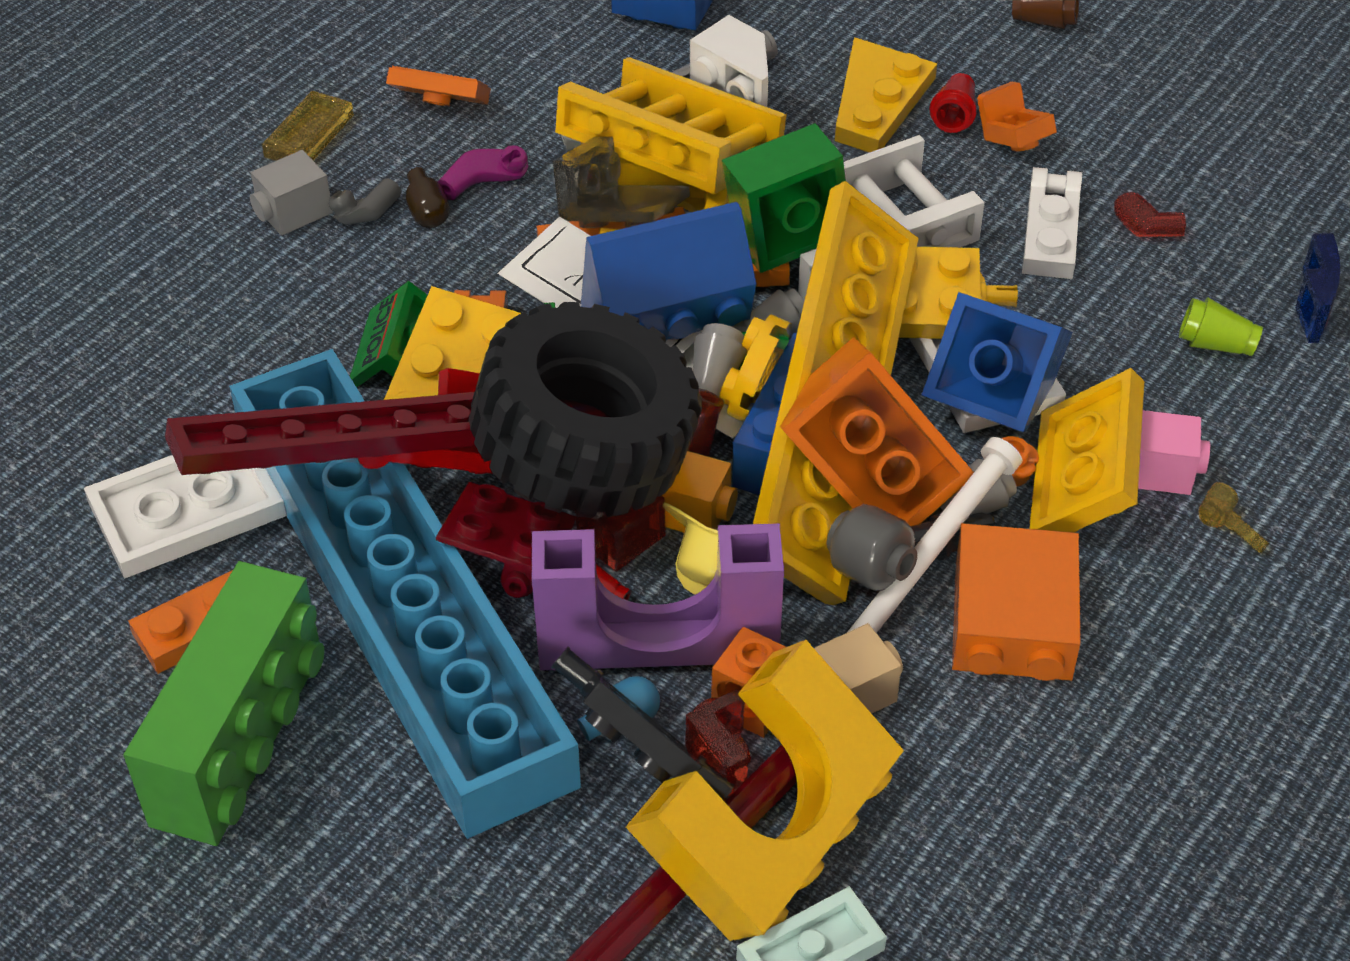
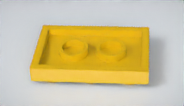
M431 286L384 400L438 395L439 371L446 368L480 373L490 340L498 330L505 327L506 322L521 313Z
M1132 368L1041 411L1037 449L1039 460L1036 463L1029 529L1075 533L1079 529L1113 514L1121 513L1137 504L1144 380Z

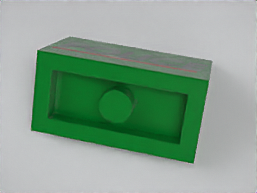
M407 281L370 309L350 374V378L356 387L382 369L394 377L428 296L410 281Z

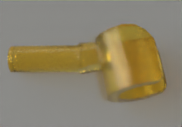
M1222 482L1214 483L1199 506L1198 514L1200 520L1210 527L1217 528L1225 525L1258 553H1262L1270 543L1233 511L1239 500L1235 490Z

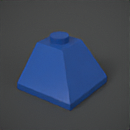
M958 292L922 396L1018 431L1026 432L1055 382L1073 332Z

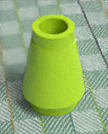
M1209 297L1205 301L1193 298L1183 318L1179 338L1190 341L1189 347L1236 354L1243 353L1252 356L1259 344L1263 327L1253 324L1252 321Z

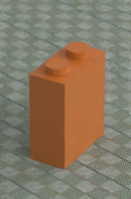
M961 523L955 568L952 670L969 671L979 675L1003 674L1025 676L1044 681L1054 679L1072 681L1080 649L1079 533Z

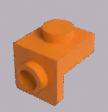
M1018 82L1006 83L981 93L977 97L985 141L1010 146L1012 151H1025L1037 147L1040 139L1057 133L1054 114L1025 108L1022 87Z

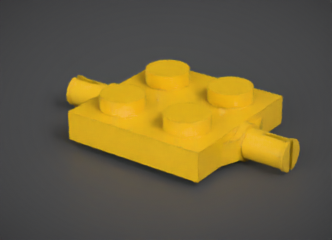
M917 247L899 338L942 339L958 292L999 306L1016 308L1018 286L986 285L985 279L980 272L979 248Z

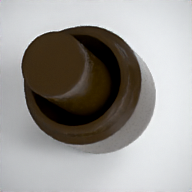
M421 167L411 169L407 174L410 185L406 190V202L411 215L422 227H439L447 220L450 213V204L444 189L437 180L427 176L425 169Z

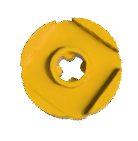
M772 314L766 320L758 317L752 319L742 342V347L747 349V355L741 369L738 370L733 367L730 369L719 395V398L725 400L724 403L728 405V416L742 422L745 421L750 412L747 410L750 403H755L784 351L776 346L779 341V334L790 337L792 331L791 322Z

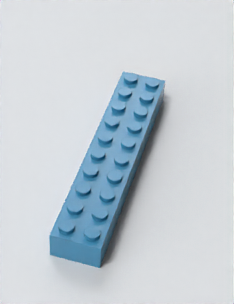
M333 349L229 386L235 413L365 401ZM358 458L332 460L324 463L312 462L265 468L284 501L288 520L466 839L580 789L578 743L457 548L436 541V535L441 529L442 524L403 463L389 462L384 467L368 469L359 463Z

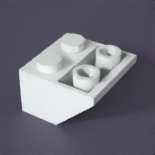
M730 15L726 16L690 40V79L767 107L768 66L765 35Z

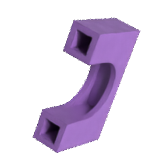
M780 523L718 525L717 570L713 580L705 589L690 598L659 605L627 601L614 595L603 586L596 571L594 529L532 531V588L540 671L555 670L551 666L567 647L594 669L714 665L742 627H746L780 644L784 582Z

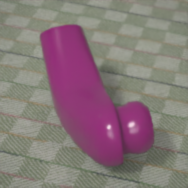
M510 145L505 149L469 150L455 161L438 180V183L442 185L447 199L455 200L466 189L478 183L514 181L522 178L528 170V155L522 147L517 145Z

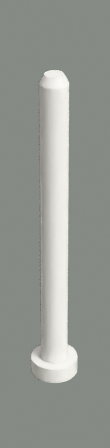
M991 437L981 449V454L984 458L983 462L914 547L917 550V562L911 574L905 580L899 581L896 579L888 588L879 591L848 632L867 623L870 624L876 633L880 630L958 531L961 523L965 522L1002 474H1014L1023 461L1022 456L1014 446L998 437Z

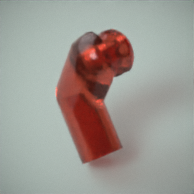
M1135 192L1121 194L1115 200L1114 211L1116 217L1135 236H1184L1186 228L1184 212H1158L1144 197Z

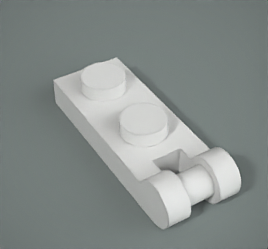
M1033 167L1022 274L1073 279L1082 172L1067 171L1066 175L1049 174L1048 168ZM1045 193L1064 195V197L1059 195H1045Z

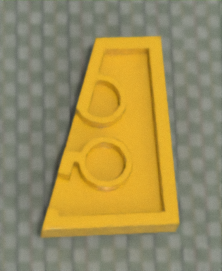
M854 37L836 122L835 141L869 153L884 148L936 79L937 63L919 58L911 53H903Z

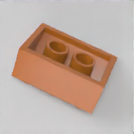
M854 337L810 375L780 425V428L852 508L862 504L873 505L905 520L910 526L921 524L959 491L974 473L875 356Z

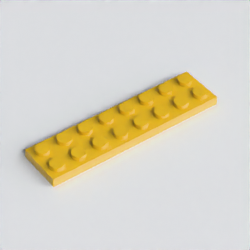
M846 181L830 189L753 524L780 523L784 578L828 605H836L846 601L850 579L838 573L832 566L830 551L827 549V536L835 519L841 513L847 510L850 511L853 508L780 428V425L810 375L853 337L865 346L891 375L919 239Z

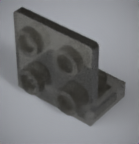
M593 137L553 160L559 217L566 221H579V227L581 228L603 227L608 225L609 222H625V227L627 228L653 222L665 214L674 212L678 204L690 197L689 186L618 185L621 163L618 154L614 151L613 137Z

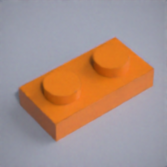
M232 571L128 620L133 637L157 674L177 665Z

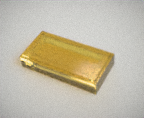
M311 91L262 143L264 157L277 161L303 150L314 160L354 116L352 102Z

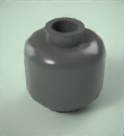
M862 504L850 511L847 510L841 513L831 525L827 536V549L830 551L831 564L836 571L871 590L882 591L892 585L896 579L899 581L905 580L911 574L917 562V550L914 548L915 537L911 526L905 520L873 505Z

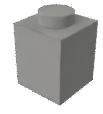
M303 150L250 172L254 193L250 194L252 208L262 222L267 220L281 236L333 213L328 204L331 197L327 175Z

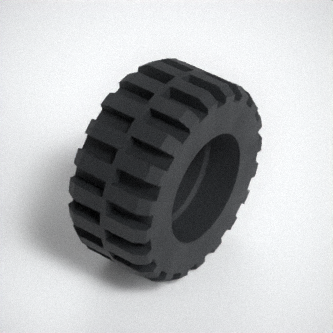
M563 302L558 308H552L549 303L531 309L529 314L523 312L506 322L505 327L498 330L490 340L471 403L472 409L469 422L470 431L475 438L474 444L484 462L491 461L490 469L492 473L503 484L507 481L515 485L514 491L516 494L528 501L533 497L544 502L545 509L561 513L562 509L576 511V517L593 518L597 515V512H605L607 518L620 516L628 513L630 507L635 511L655 502L656 497L668 491L673 485L675 477L679 473L702 409V398L698 391L699 385L691 367H686L687 361L685 356L676 345L672 347L667 345L666 337L663 333L654 327L647 329L640 325L639 318L626 312L621 316L609 312L610 307L598 304L587 308L580 307L579 302ZM560 400H571L588 404L603 411L610 417L583 413Z

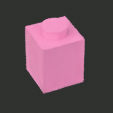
M1143 410L1138 489L1191 495L1196 473L1206 474L1210 457V441L1201 440V417Z

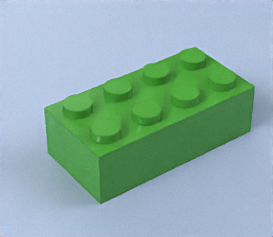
M238 561L123 754L148 827L218 846L228 826L235 825L239 821L246 804V792L256 774H262L267 769L273 753V742L282 726L289 725L294 719L299 705V694L308 678H314L318 674L323 663L324 645L319 641L315 623L317 611L316 607L311 604L305 577Z

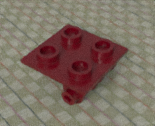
M468 482L436 535V541L505 563L501 576L502 586L509 596L520 598L528 596L533 592L532 531L572 530L577 517L564 512L557 513L545 509L544 502L533 503L509 495L503 489L494 485H478Z

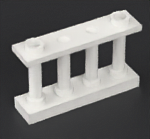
M920 135L844 162L846 182L919 238L917 247L960 248L980 240L985 202L974 191L947 200L921 173L925 140ZM905 184L927 208L905 216L884 191ZM816 249L800 255L798 293L804 300Z

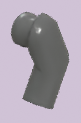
M385 178L364 198L355 200L353 193L345 189L331 196L328 204L335 213L333 218L344 225L375 221L381 218L400 198L401 189L395 181Z

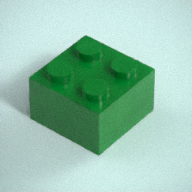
M816 123L722 160L729 203L738 202L742 209L752 263L760 273L800 258V255L817 249L830 189L846 181L843 155Z

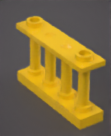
M627 57L623 59L621 87L602 94L573 82H568L558 87L555 132L706 192L716 194L726 189L722 160L784 136L787 114Z

